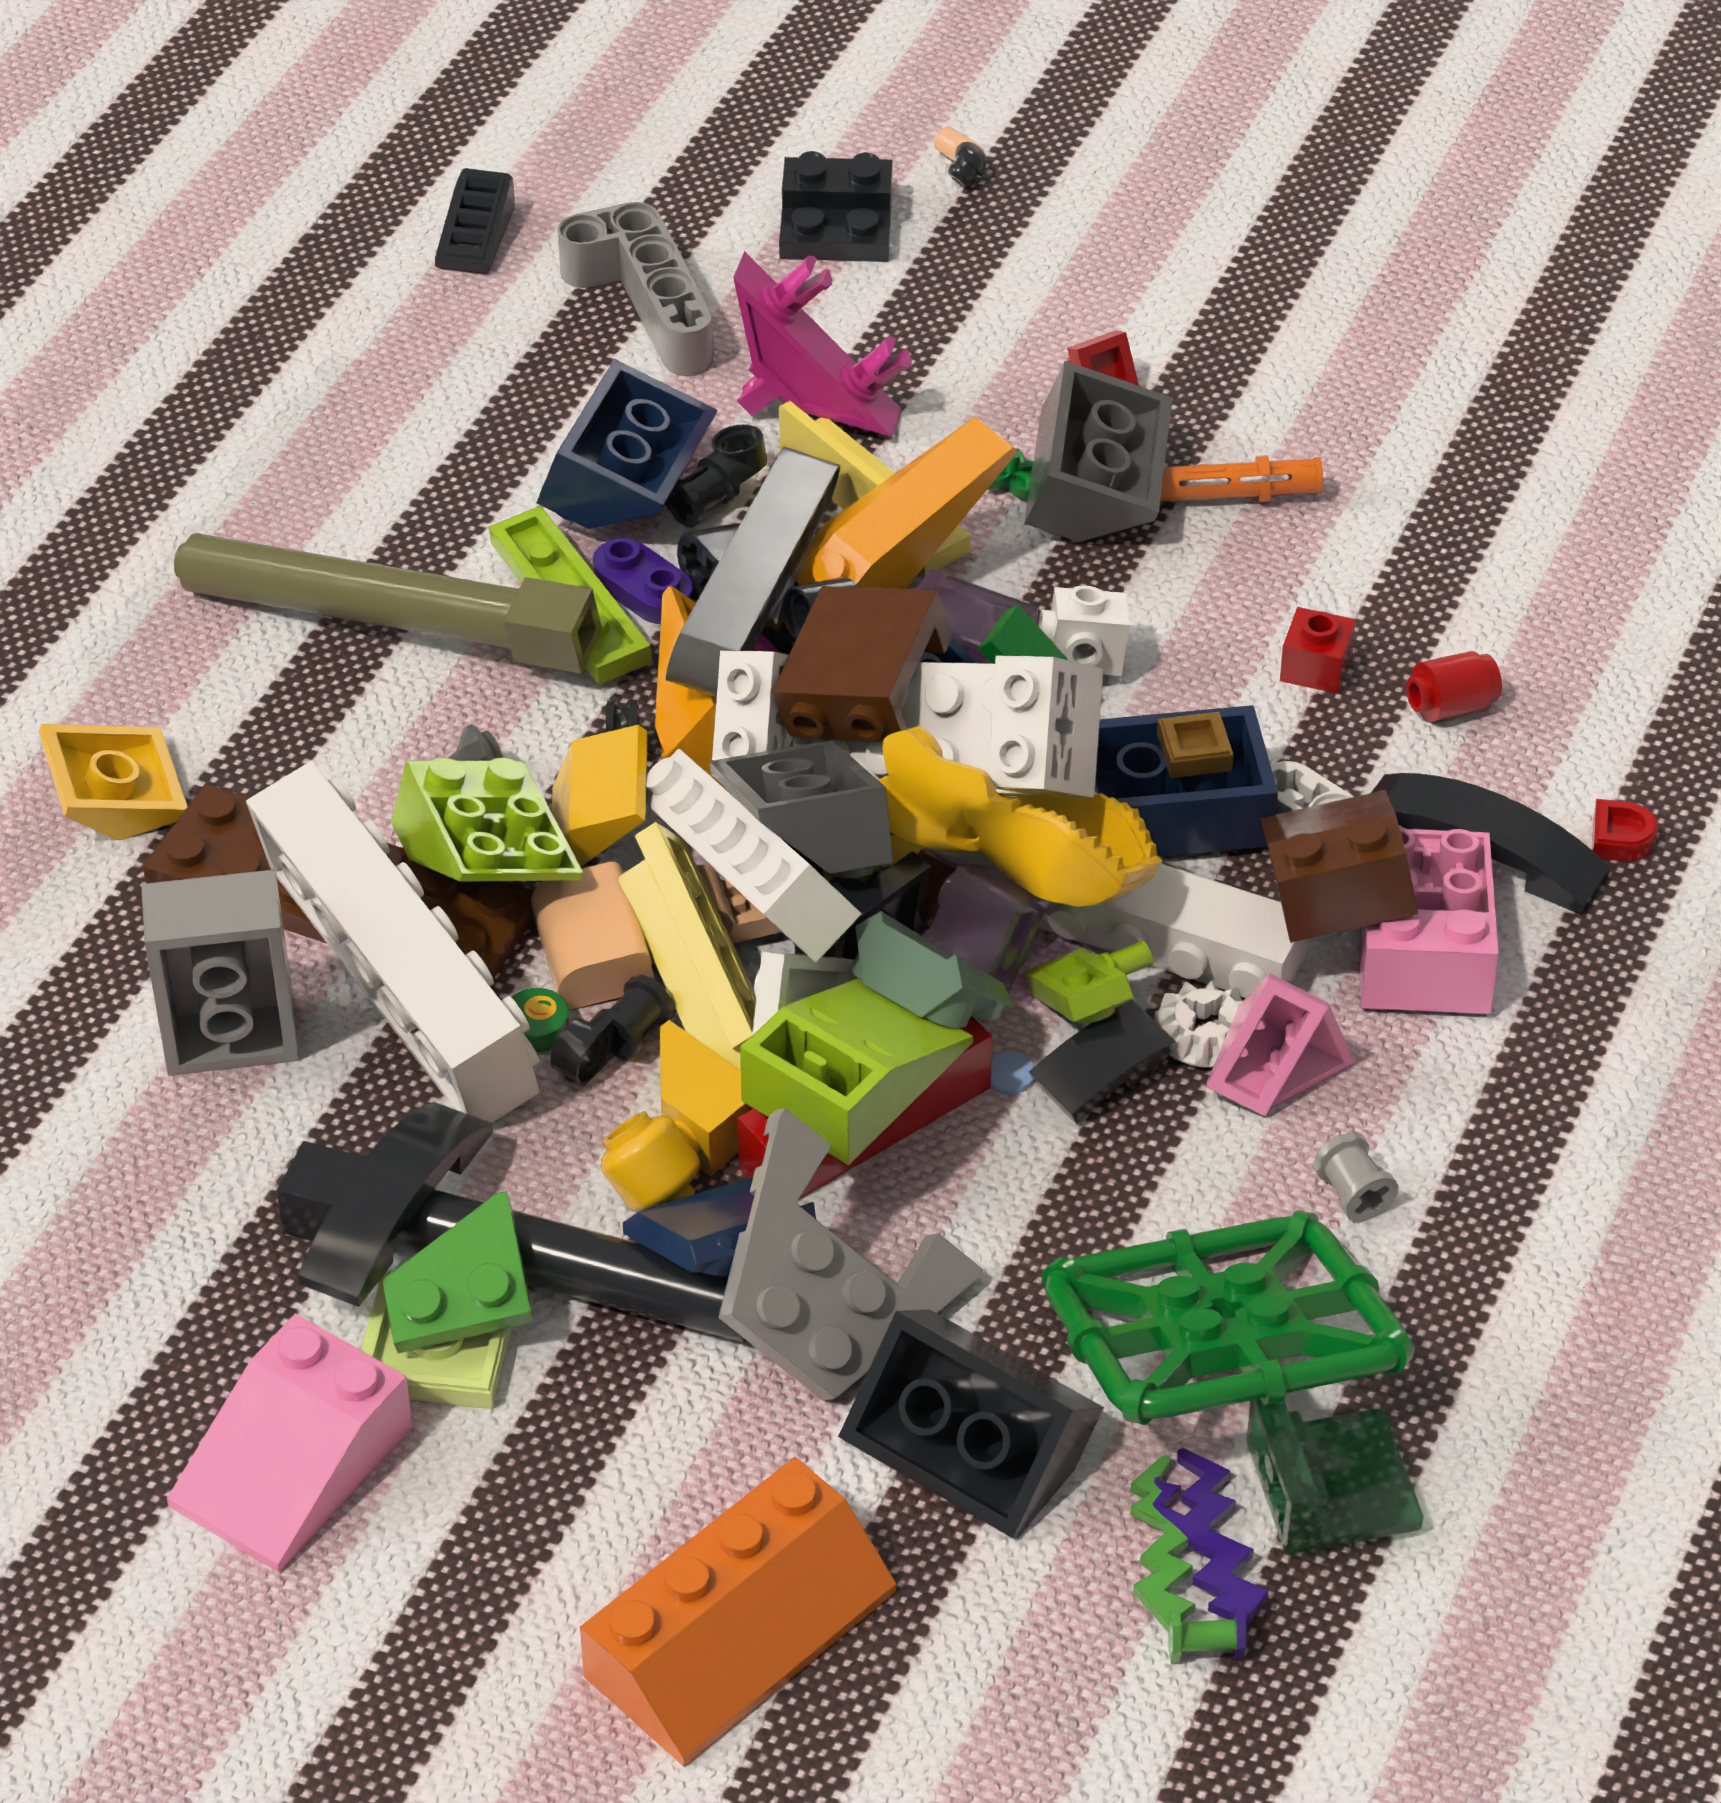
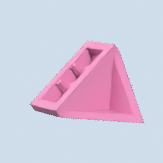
M1269 973L1239 1005L1207 1080L1206 1087L1266 1116L1271 1108L1354 1065L1355 1062L1329 1003Z

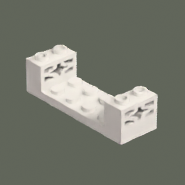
M720 651L712 760L833 740L877 780L888 776L882 750L883 742L797 738L788 734L772 690L789 655L766 651ZM996 656L995 664L919 662L900 708L907 729L919 725L925 728L936 738L942 748L943 758L985 770L993 780L996 792L999 795L1094 798L1103 668L1056 657Z

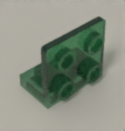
M1261 1399L1250 1401L1246 1442L1285 1555L1418 1531L1422 1528L1424 1518L1386 1414L1382 1409H1372L1303 1422L1297 1410L1288 1411L1285 1400L1267 1405Z

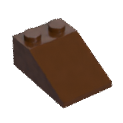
M1385 790L1261 818L1290 943L1418 915L1407 853L1396 814Z

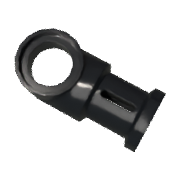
M748 424L733 425L720 430L713 436V451L699 460L695 471L685 478L678 480L665 503L666 508L678 523L689 528L695 527L705 518V513L719 503L727 504L739 495L740 484L766 466L767 454L762 431L759 428Z
M646 975L631 977L624 985V995L610 1009L600 1010L589 1022L579 1017L566 1025L553 1046L550 1057L551 1068L583 1085L591 1081L614 1056L622 1060L636 1058L642 1051L643 1040L657 1025L664 1024L668 1020L671 1021L675 1016L676 1007L674 1000L665 988L653 978Z

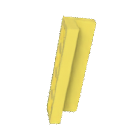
M791 401L779 406L780 451L785 446L839 464L840 473L832 500L845 510L895 474L830 419L821 417L814 421ZM958 525L919 573L926 577L970 553L971 535Z
M654 822L635 835L645 860L620 875L619 884L635 911L645 942L668 993L675 1002L677 1013L686 1032L741 1070L740 1046L752 1036L756 1007L754 989L686 842L657 822Z

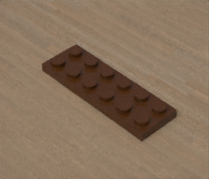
M205 784L143 865L145 882L156 883L271 870L246 800L249 798ZM387 843L390 852L386 855L396 867L402 862L408 865L423 889L424 896L420 899L429 910L439 906L446 913L457 931L459 940L455 941L464 955L472 950L475 951L485 963L494 980L534 920L531 897L534 890L506 881H458L409 860L404 848ZM277 879L284 930L326 943Z

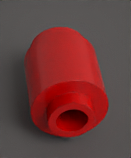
M1467 651L1419 662L1414 666L1411 677L1406 683V694L1411 708L1415 712L1420 713L1428 722L1485 710L1490 702L1497 701L1500 698L1502 692V678L1496 661L1489 654L1479 655L1475 651Z

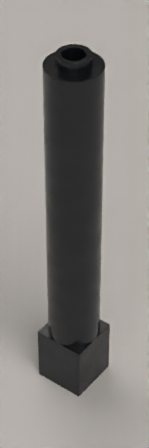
M303 1141L276 1190L283 1234L313 1241L339 1194L366 1157ZM434 1189L395 1239L393 1249L416 1255L485 1202ZM513 1210L527 1285L741 1342L747 1341L719 1319L728 1277L690 1272L638 1242Z

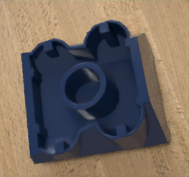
M753 1177L639 1211L623 1222V1234L690 1272L729 1277L739 1233L746 1231L754 1200V1195L750 1193ZM814 1202L800 1206L816 1219Z

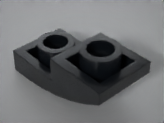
M1132 999L1116 1007L1115 1012L1109 1017L1092 1022L1074 1034L1033 1067L1029 1074L1033 1081L1077 1125L1122 1083L1131 1090L1172 1053L1178 1045Z

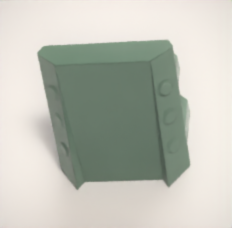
M880 911L856 925L858 952L852 964L851 972L862 980V984L920 1018H927L939 1025L959 1029L967 1026L970 1016L981 1020L993 1021L999 1019L1001 1014H1007L1014 1009L1004 983L959 955H953L930 942L884 912Z

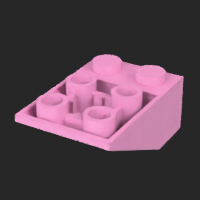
M1399 827L1407 853L1418 915L1360 927L1359 970L1361 1008L1491 1014L1499 951L1490 834L1488 832H1470L1463 829L1441 831Z

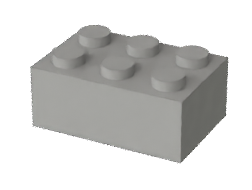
M265 870L141 884L144 942L168 1076L299 1061L294 998L276 871Z

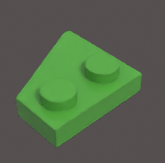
M507 1191L496 1193L382 1280L393 1344L398 1354L534 1322L512 1205Z

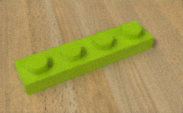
M541 505L489 526L492 546L521 584L524 578L528 577L593 589L602 631L585 668L598 685L652 663L650 644Z

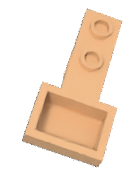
M607 862L583 868L581 880L543 881L536 887L531 897L535 924L555 991L564 998L568 1005V1010L622 997L624 995V985L631 977L646 975L654 979L652 964H655L645 942L635 911L619 884V877L623 874V870L617 862ZM696 865L732 944L782 932L727 879L721 880L715 869L706 865Z

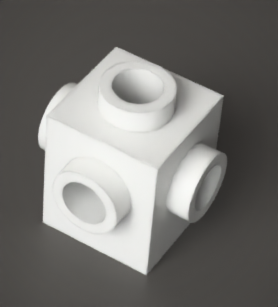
M1077 586L1073 589L1054 587L1051 610H1041L1038 627L1067 657V660L1103 668V675L1122 676L1130 630L1126 593L1101 591L1092 586Z

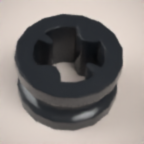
M607 701L606 732L639 725L638 701H630L629 705L623 708L617 706L615 701Z

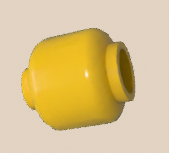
M646 1111L640 1112L620 1124L602 1141L606 1151L601 1158V1171L631 1211H643L694 1195L695 1190L690 1182L700 1170V1158L670 1117L661 1115L650 1118Z

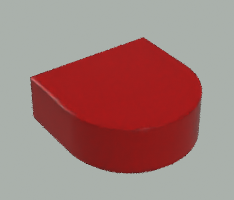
M1596 799L1593 814L1592 850L1604 860L1630 862L1648 856L1655 847L1658 831V822L1653 813L1647 808L1632 802Z

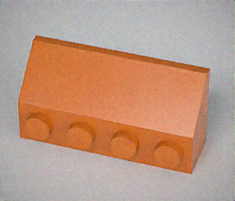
M793 1457L580 1626L584 1678L685 1767L895 1594L896 1582L847 1500L799 1459Z

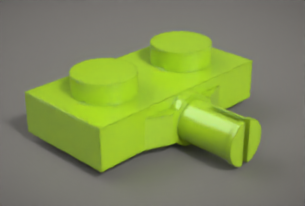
M1143 940L1111 954L1108 952L1100 955L1091 954L1085 949L1079 948L1025 970L1024 975L1032 996L1073 1022L1092 1023L1112 1015L1115 1012V1005L1134 998L1127 975L1145 967L1153 966V957L1148 945Z

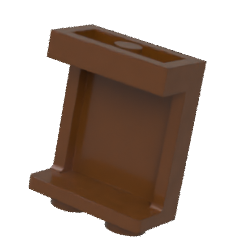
M822 586L772 690L788 734L797 738L883 742L888 735L906 730L907 726L900 706L923 653H945L952 638L937 590Z

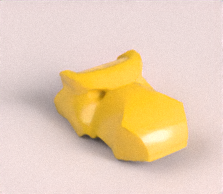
M920 725L890 734L883 740L882 750L888 776L880 778L878 781L886 787L890 832L899 838L946 852H983L1002 873L1034 896L1075 907L1110 903L1151 881L1157 873L1162 858L1157 855L1156 844L1152 842L1150 832L1146 829L1144 819L1140 818L1138 809L1131 808L1126 802H1119L1113 797L1108 798L1102 793L1097 794L1095 791L1094 798L999 795L996 792L993 780L985 770L943 758L942 748L936 738Z

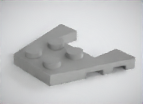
M782 1108L773 1111L766 1123L764 1136L769 1137L762 1166L755 1168L750 1193L754 1195V1200L746 1231L739 1233L719 1319L822 1401L837 1398L868 1372L896 1311L930 1309L938 1313L974 1283L982 1274L983 1269L941 1234L936 1233L924 1237L897 1284L881 1273L797 1204L798 1199L832 1145L788 1109Z

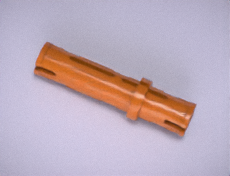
M1261 455L1255 457V462L1164 468L1160 502L1257 497L1258 502H1270L1271 496L1322 494L1323 468L1321 457L1302 460L1269 461L1268 455ZM1269 475L1289 476L1288 480L1282 481H1265L1249 483L1240 482L1241 477ZM1218 478L1228 479L1227 484L1198 486L1179 485L1180 481Z

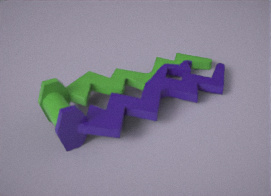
M1181 1448L1177 1451V1463L1200 1478L1183 1493H1181L1180 1485L1162 1482L1170 1470L1171 1458L1168 1455L1161 1456L1131 1483L1130 1492L1142 1497V1499L1131 1506L1130 1515L1164 1532L1140 1556V1565L1153 1573L1135 1583L1133 1593L1168 1632V1651L1171 1664H1180L1182 1652L1233 1649L1234 1660H1244L1246 1627L1268 1599V1590L1235 1576L1253 1558L1254 1549L1211 1530L1213 1526L1235 1509L1236 1500L1216 1493L1230 1479L1231 1470L1185 1448ZM1180 1494V1502L1192 1508L1185 1516L1167 1508ZM1188 1547L1212 1559L1193 1576L1192 1585L1218 1596L1208 1603V1611L1228 1620L1181 1622L1195 1612V1603L1170 1592L1192 1574L1193 1565L1175 1557V1555Z

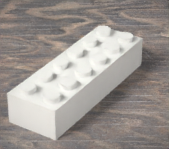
M310 761L246 800L271 870L276 871L277 879L455 1110L493 1123L540 1093L533 1067L540 1063L530 1041L523 1034L530 1029L523 1012L510 996L500 1000L490 988L494 984V980L485 963L475 951L472 950L464 955L455 943V941L459 940V937L446 913L439 906L429 910L420 899L424 896V892L412 870L404 862L396 867L386 855L390 852L384 836L371 819L361 823L352 811L356 809L355 803L338 777L335 776L327 780L313 761Z

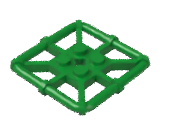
M1297 1210L1292 1216L1275 1217L1190 1235L1186 1229L1167 1232L1165 1240L1079 1256L1073 1259L1059 1257L1053 1260L1042 1273V1283L1047 1299L1068 1332L1067 1343L1070 1351L1079 1362L1088 1365L1109 1401L1122 1412L1123 1418L1128 1422L1147 1425L1152 1419L1169 1418L1261 1399L1265 1405L1282 1402L1285 1400L1286 1393L1363 1378L1382 1372L1395 1374L1402 1371L1414 1355L1413 1343L1409 1339L1406 1329L1379 1295L1377 1279L1367 1267L1357 1265L1333 1232L1319 1222L1316 1214ZM1273 1246L1257 1264L1238 1263L1228 1267L1223 1272L1209 1274L1200 1261ZM1311 1251L1314 1252L1334 1279L1332 1282L1288 1291L1282 1284L1284 1279ZM1172 1266L1177 1276L1162 1280L1158 1285L1148 1287L1110 1279ZM1085 1307L1135 1317L1141 1320L1105 1327L1101 1321L1092 1319ZM1357 1311L1375 1336L1309 1322V1320ZM1159 1350L1166 1357L1145 1381L1137 1379L1131 1381L1118 1361L1120 1358ZM1299 1355L1316 1357L1313 1359L1293 1362L1284 1365H1279L1277 1361L1279 1359ZM1240 1368L1242 1371L1240 1374L1186 1384L1192 1377Z

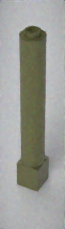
M200 533L192 534L186 543H182L178 547L174 558L175 575L180 578L183 589L188 592L511 649L514 662L574 673H582L602 631L593 589L528 577L524 578L518 589Z

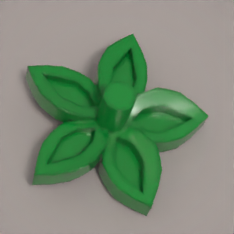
M1016 448L1018 453L987 490L1006 485L1014 496L1027 500L1033 461H1025L1021 450Z

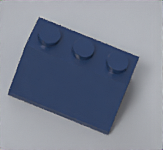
M614 359L558 449L536 503L555 512L560 517L571 520L587 529L660 514L718 410Z

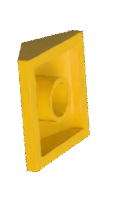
M41 724L39 735L65 817L120 841L175 823L186 810L187 804L161 727Z
M640 725L573 740L553 785L552 814L580 867L645 821L647 730Z

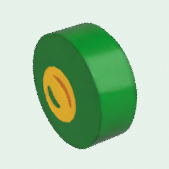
M544 988L526 989L513 995L511 998L517 1003L528 1021L530 1029L523 1034L530 1041L534 1050L540 1052L552 1049L562 1030L569 1024L568 1005L564 998L558 995V993Z

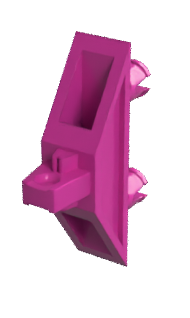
M744 251L733 279L752 361L748 370L754 376L743 385V392L737 399V402L751 416H754L776 399L782 404L791 401L805 413L893 437L902 409L881 387L901 371L911 366L912 360L908 350L905 349L889 358L896 338L888 336L878 347L856 363L802 309L804 305L832 285L833 280L829 270L825 269L806 280L811 275L817 261L816 257L808 256L797 268L780 282L776 283Z

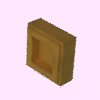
M1220 712L1158 719L1157 737L1170 778L1232 771L1234 755Z

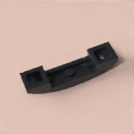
M1394 773L1384 774L1371 792L1385 790L1396 814L1398 825L1405 829L1441 831L1463 829L1470 832H1488L1490 834L1491 859L1526 873L1525 892L1580 915L1584 913L1609 876L1610 867L1593 850L1563 827L1533 809L1483 787L1436 775Z
M436 1102L426 1104L403 1118L372 1149L339 1194L306 1254L298 1272V1284L359 1307L393 1264V1242L448 1171L459 1175L463 1173L493 1134V1123Z

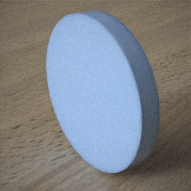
M1005 1051L993 1055L991 1088L1004 1094H1016L1027 1090L1034 1082L1029 1074V1071L1035 1067L1031 1059L1024 1054L1014 1051Z

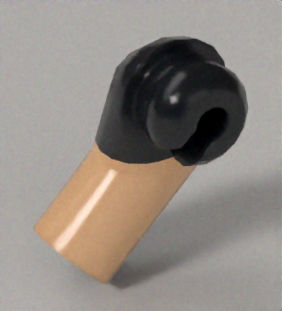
M950 126L943 128L938 133L934 142L935 149L955 161L948 168V174L965 188L972 186L978 175L983 176L986 171V154L984 149L978 143Z

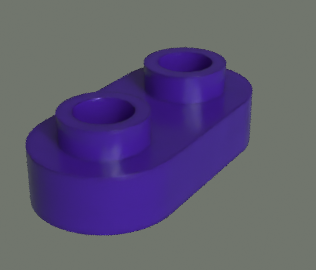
M616 538L602 544L594 552L593 572L616 601L647 622L661 624L662 594L670 585L693 600V587L690 577L639 541L629 538Z

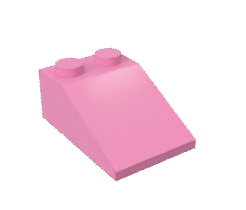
M295 1313L248 1363L168 1495V1507L280 1573L413 1428L407 1376Z

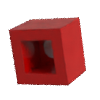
M1297 607L1282 648L1279 681L1338 694L1353 652L1356 619Z

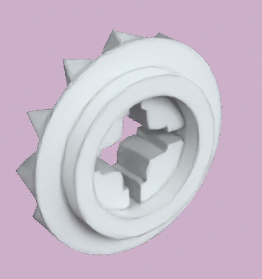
M1211 980L1205 988L1197 989L1185 981L1178 994L1165 993L1160 1009L1155 1012L1154 1021L1178 1045L1169 1055L1189 1065L1213 1067L1237 1009L1243 1002L1238 988L1235 987L1221 991L1217 989L1213 980ZM1211 1014L1219 1016L1218 1025L1213 1022H1207L1195 1029L1196 1017L1206 1019Z

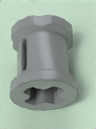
M1352 1131L1347 1134H1339L1327 1141L1317 1151L1312 1167L1321 1180L1331 1182L1342 1197L1341 1208L1348 1219L1359 1222L1374 1218L1385 1211L1396 1198L1399 1186L1390 1173L1380 1171L1368 1155L1370 1146L1361 1133Z

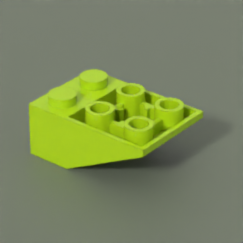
M443 757L435 758L431 761L406 760L391 824L409 860L458 881H558L582 879L583 871L525 761H515L508 758H495L491 761H456Z
M857 978L783 1006L740 1046L741 1101L768 1117L773 1111L782 1108L788 1109L832 1145L827 1153L849 1165L973 1043V1036L960 1028H949L927 1018H920L862 984V980Z

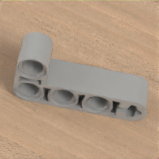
M641 202L624 203L574 214L560 222L557 228L560 274L565 283L573 287L589 288L621 281L668 371L680 376H696L704 373L711 367L713 363L711 311L659 212L653 206Z

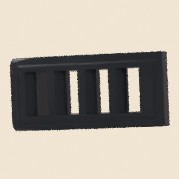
M469 168L461 170L437 248L435 267L489 274L515 209L513 177L510 174ZM457 243L481 246V248L457 246Z

